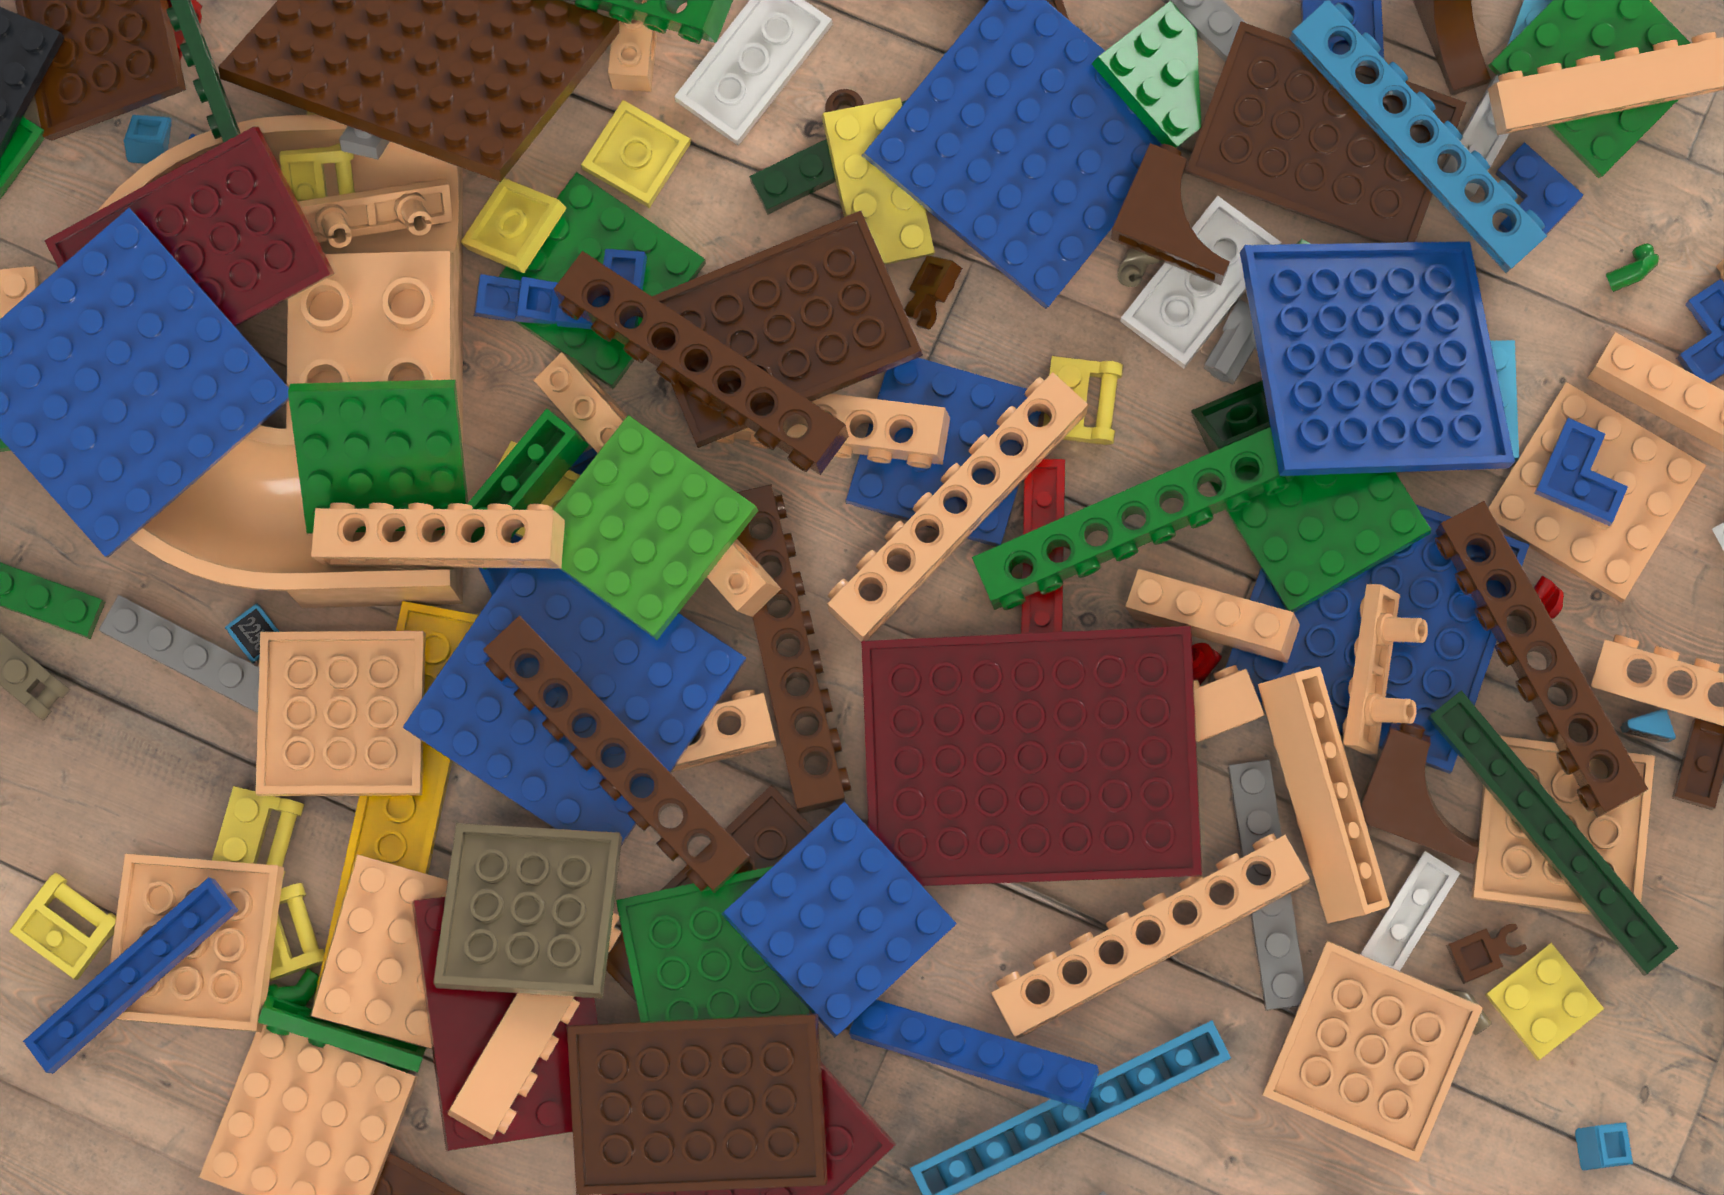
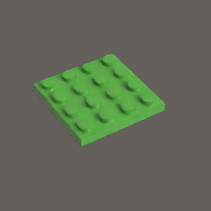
M628 415L553 509L565 520L562 567L560 570L654 639L658 640L753 519L758 509L753 503Z

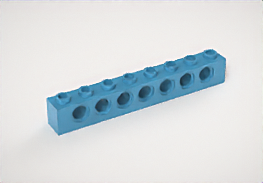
M1326 0L1292 31L1289 39L1499 267L1507 273L1547 237L1542 231L1545 228L1544 223L1532 210L1528 209L1525 212L1516 203L1515 199L1518 196L1509 184L1504 180L1497 182L1487 171L1490 169V165L1476 150L1470 153L1460 142L1463 139L1462 134L1451 122L1446 121L1442 123L1433 113L1436 107L1432 101L1421 91L1416 94L1405 83L1408 80L1406 73L1395 62L1388 64L1378 52L1381 48L1375 39L1367 32L1361 35L1351 24L1354 19L1349 11L1340 3L1334 6L1330 0ZM1334 36L1344 38L1348 42L1349 51L1342 55L1333 53L1328 47V40ZM1359 66L1371 67L1376 74V81L1371 84L1361 83L1356 78L1355 69ZM1387 95L1399 97L1403 103V111L1397 114L1387 112L1383 107V98ZM1421 124L1427 127L1430 132V141L1427 143L1415 142L1410 135L1411 126ZM1441 154L1452 155L1458 164L1456 172H1443L1437 163L1438 156ZM1476 183L1483 188L1485 197L1482 202L1474 203L1468 200L1465 195V186L1467 184ZM1495 213H1505L1510 217L1512 228L1509 232H1499L1494 228L1492 218Z
M1213 1020L1097 1076L1086 1110L1050 1099L911 1167L910 1171L922 1195H956L1231 1059V1056Z

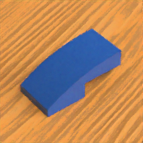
M480 274L473 316L514 322L556 324L558 297L554 288L558 283L522 277L521 280Z

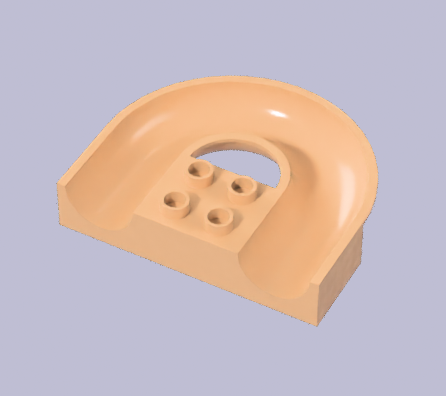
M317 114L264 117L237 122L241 133L253 126L260 128L280 169V151L330 147L340 144L339 139L347 128V125ZM208 131L168 149L141 167L120 185L97 211L223 143L222 137L215 139L212 131ZM389 142L378 160L354 154V159L351 160L355 192L446 178L450 188L453 221L432 224L430 231L424 235H414L407 228L352 237L350 244L343 248H335L330 245L329 241L319 242L335 274L288 299L287 386L299 383L456 380L463 447V244L461 243L463 239V168ZM335 163L323 164L327 196L339 195ZM287 401L286 429L260 425L130 538L135 544L158 559L191 575L240 588L287 591L302 608L401 606L402 601L422 605L463 604V567L324 566L311 557L313 533H306L289 401ZM435 530L432 534V542L439 541L443 537L441 534L445 530ZM395 531L392 541H399L404 536L405 531ZM355 532L353 541L356 542L362 539L365 532Z

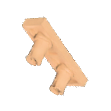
M446 178L297 201L318 242L329 241L330 245L335 248L346 247L350 244L352 237L407 228L414 235H424L430 231L432 224L453 221L450 188Z
M1366 584L1365 597L1360 604L1362 618L1359 637L1354 645L1356 659L1353 677L1348 687L1350 696L1348 714L1343 723V745L1363 754H1378L1382 722L1407 724L1414 722L1417 709L1413 700L1386 698L1393 642L1423 643L1428 634L1427 622L1424 619L1397 617L1400 594L1381 584Z

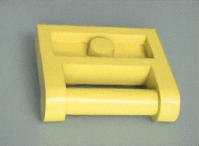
M340 144L330 147L280 151L281 171L297 201L328 197L323 164L335 163L339 195L355 193L351 160L354 159V154L343 152Z
M1052 356L1049 375L1053 372L1085 402L1087 401L1089 377L1101 378L1096 427H1083V418L1062 440L1103 445L1113 444L1115 430L1111 428L1117 380L1122 378L1123 364L1114 361L1098 362ZM1044 413L1043 426H1046L1050 422V418Z
M233 786L212 860L257 864L271 811L275 810L281 812L266 865L282 867L296 817L302 815L304 804L275 796H258L255 794V791Z
M54 873L45 882L9 932L67 975L78 980L107 940L114 935L116 915L113 913L107 915L66 885L67 880L64 877ZM57 898L97 928L93 934L88 937L51 910L48 906L52 900Z
M302 883L281 888L279 905L288 904L303 954L292 957L278 914L269 982L307 968L319 966L323 962L325 952L324 949H319L303 900L306 893Z

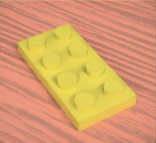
M901 98L822 114L843 215L846 217L862 211L885 265L921 258L927 255L930 256L935 253L925 208L862 156L902 107Z

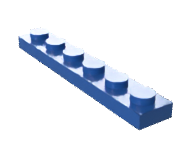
M208 877L24 1039L23 1042L44 1071L54 1074L239 910L218 882Z
M875 1000L853 1021L849 1031V1035L853 1040L1085 1110L1099 1073L1098 1065L879 1000Z

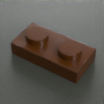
M1695 718L1691 724L1672 799L1713 810L1716 807L1724 777V726Z

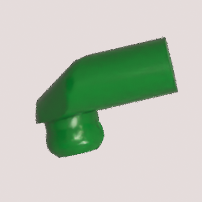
M1642 244L1633 249L1632 254L1635 262L1606 273L1613 292L1641 281L1658 265L1659 256L1654 253V248L1651 244Z
M307 968L295 986L278 987L276 984H271L268 987V995L305 1007L316 992L319 975Z

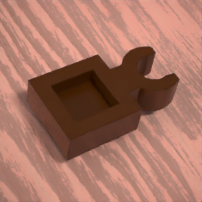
M1517 924L1504 926L1498 931L1496 938L1491 939L1486 928L1446 945L1463 984L1504 967L1499 957L1500 955L1515 957L1527 949L1525 944L1513 948L1506 942L1507 934L1518 929Z

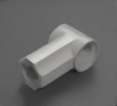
M1241 299L1229 315L1222 329L1224 333L1204 365V369L1213 377L1234 385L1254 349H1257L1249 304Z

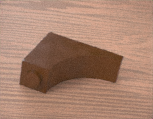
M1413 0L1451 96L1488 84L1491 78L1477 38L1471 0Z
M1150 143L1113 225L1111 240L1221 286L1227 274L1230 261L1220 257L1203 244L1192 230L1183 209L1181 180L1186 168L1187 158L1181 156L1182 152L1171 145L1160 144L1156 146Z
M1391 723L1360 800L1366 824L1474 864L1479 851L1477 840L1468 837L1451 825L1438 810L1429 792L1425 766L1431 744L1430 736L1424 734L1425 728L1416 723H1401L1400 725Z

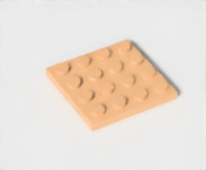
M1566 382L1488 508L1500 530L1519 541L1530 544L1529 547L1622 603L1706 465ZM1567 418L1606 434L1590 470L1628 486L1615 519L1610 526L1534 494Z
M260 632L255 794L258 796L422 795L423 741L406 731L403 726L424 696L425 632Z
M1500 736L1641 903L1655 756L1628 752L1648 790L1597 818L1593 810L1588 812L1581 803L1577 794L1580 786L1573 774L1567 775L1560 766L1556 756L1560 751L1555 743ZM1598 759L1590 760L1589 770L1591 774L1598 779H1606L1608 769L1605 763ZM1483 785L1477 838L1479 851L1475 859L1471 899L1592 915Z
M125 854L110 964L208 877L218 882L239 911L115 1020L262 1032L263 1024L258 1023L268 995L284 867L266 864Z
M356 855L310 1016L432 1049L412 902L415 900L445 897L448 880Z
M1326 940L1262 1095L1419 1162L1483 1010V1006Z
M263 1024L262 1032L255 1033L199 1178L244 1195H373L418 1077L332 1045L326 1044L323 1048L308 1043V1038L293 1033H289V1035L275 1034L266 1028L267 1025Z

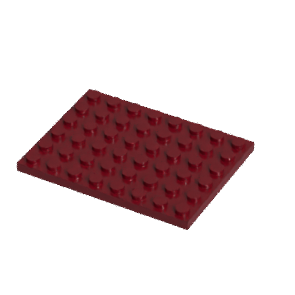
M1191 626L861 641L868 826L922 886L1202 876Z

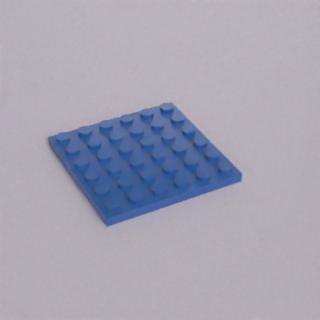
M989 0L862 156L1046 309L1113 228L1150 143L1159 146L1161 143L1093 67L1092 63L1105 50L1046 0Z
M130 208L124 211L0 319V439L107 558L289 401V387Z
M1470 241L1244 245L1240 251V258L1279 476L1509 469L1515 463Z
M1416 505L1430 526L1431 534L1294 612L1300 627L1288 663L1232 648L1225 668L1236 665L1238 671L1247 669L1262 705L1258 684L1320 667L1340 735L1343 736V723L1348 714L1350 701L1348 687L1353 677L1356 659L1354 645L1359 637L1362 618L1360 604L1365 597L1366 584H1381L1400 594L1398 618H1422L1427 622L1428 626L1427 638L1423 643L1393 642L1386 698L1411 699L1415 702L1417 710L1413 723L1424 727V734L1430 736L1431 741L1427 753L1426 766L1450 774L1453 771L1458 754L1428 720V717L1461 690L1475 706L1497 640L1491 629L1486 631L1478 621L1475 609L1478 606L1471 594L1465 595L1460 589L1455 578V573L1458 571L1451 558L1444 559L1436 546L1435 538L1438 535L1435 531L1442 522L1452 517ZM1504 535L1522 566L1530 544ZM1469 545L1466 547V553L1472 561L1483 562L1486 560L1485 551L1480 546ZM1260 568L1249 600L1286 610ZM1496 580L1487 582L1486 587L1490 595L1496 598L1506 596V589L1501 582ZM1382 722L1379 749L1382 747L1391 724L1389 722Z
M511 568L414 709L403 728L554 829L618 832L622 836L623 845L636 825L627 814L632 807L622 796L617 801H614L598 784L604 777L593 766L586 771L570 754L575 747L565 737L557 741L541 724L546 717L535 706L531 711H528L513 695L518 687L508 677L501 682L486 667L485 663L490 658L483 649L520 615L670 773L745 663L746 657L679 613L658 640H656L559 568ZM534 658L523 659L517 668L518 675L523 678L533 677L539 670V661ZM560 687L551 689L546 695V704L552 708L563 706L568 699V692ZM590 717L580 718L575 723L574 733L581 738L590 737L596 731L597 723ZM619 747L608 748L603 754V764L609 768L619 767L625 760V751ZM644 776L635 779L631 785V793L638 798L648 797L654 790L653 780Z

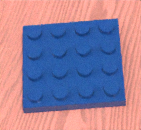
M916 358L887 370L877 399L945 407L950 416V424L943 465L931 463L930 468H917L908 465L907 460L893 458L891 463H877L868 460V455L860 454L847 494L846 503L908 521L916 513L912 508L917 501L927 492L933 495L943 485L940 480L952 465L958 463L962 466L971 456L968 452L971 446L983 434L990 437L1000 427L996 424L999 417L1012 405L1017 409L1027 399L1024 395L1027 389L922 358ZM1036 411L1029 415L1028 420L1033 426L1037 427L1041 411ZM869 424L865 437L871 434L873 424ZM902 428L898 430L894 436V441L897 443L908 441L913 435V429ZM1007 440L1000 446L1001 451L1008 456H1015L1023 449L1021 444L1015 440ZM981 468L973 473L972 478L976 483L986 485L991 483L995 476L990 470ZM1019 485L967 539L994 547L1002 544ZM952 497L945 502L944 507L948 512L958 514L966 509L967 504L959 497Z
M845 802L722 913L725 919L811 1013L818 1014V1020L834 1038L957 924Z

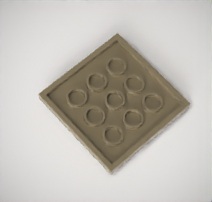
M456 823L434 976L436 988L603 998L622 845L621 834L618 832Z

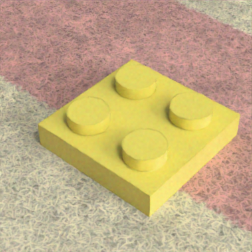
M622 100L581 166L584 171L650 208L690 146L691 141L689 137Z
M504 178L461 240V243L469 251L525 273L566 210V207L556 198Z
M1552 943L1548 944L1485 994L1537 1061L1604 1010L1603 1006Z

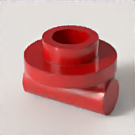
M1541 576L1534 589L1551 619H1554L1562 610L1564 594L1552 581Z
M1203 642L1192 645L1194 681L1198 680L1200 686L1222 658L1209 644Z

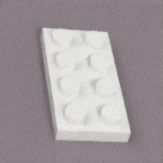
M749 0L674 96L675 101L739 146L833 25L832 19L805 0Z
M1218 195L1192 227V230L1211 251L1230 261L1222 285L1220 286L1164 262L1120 320L1121 323L1183 369H1185L1246 291L1240 251L1244 245H1276L1282 243Z

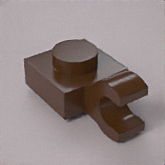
M927 255L909 288L915 295L904 309L907 318L917 319L921 312L916 326L923 329H931L937 318L936 301L942 303L946 301L963 268L953 260Z

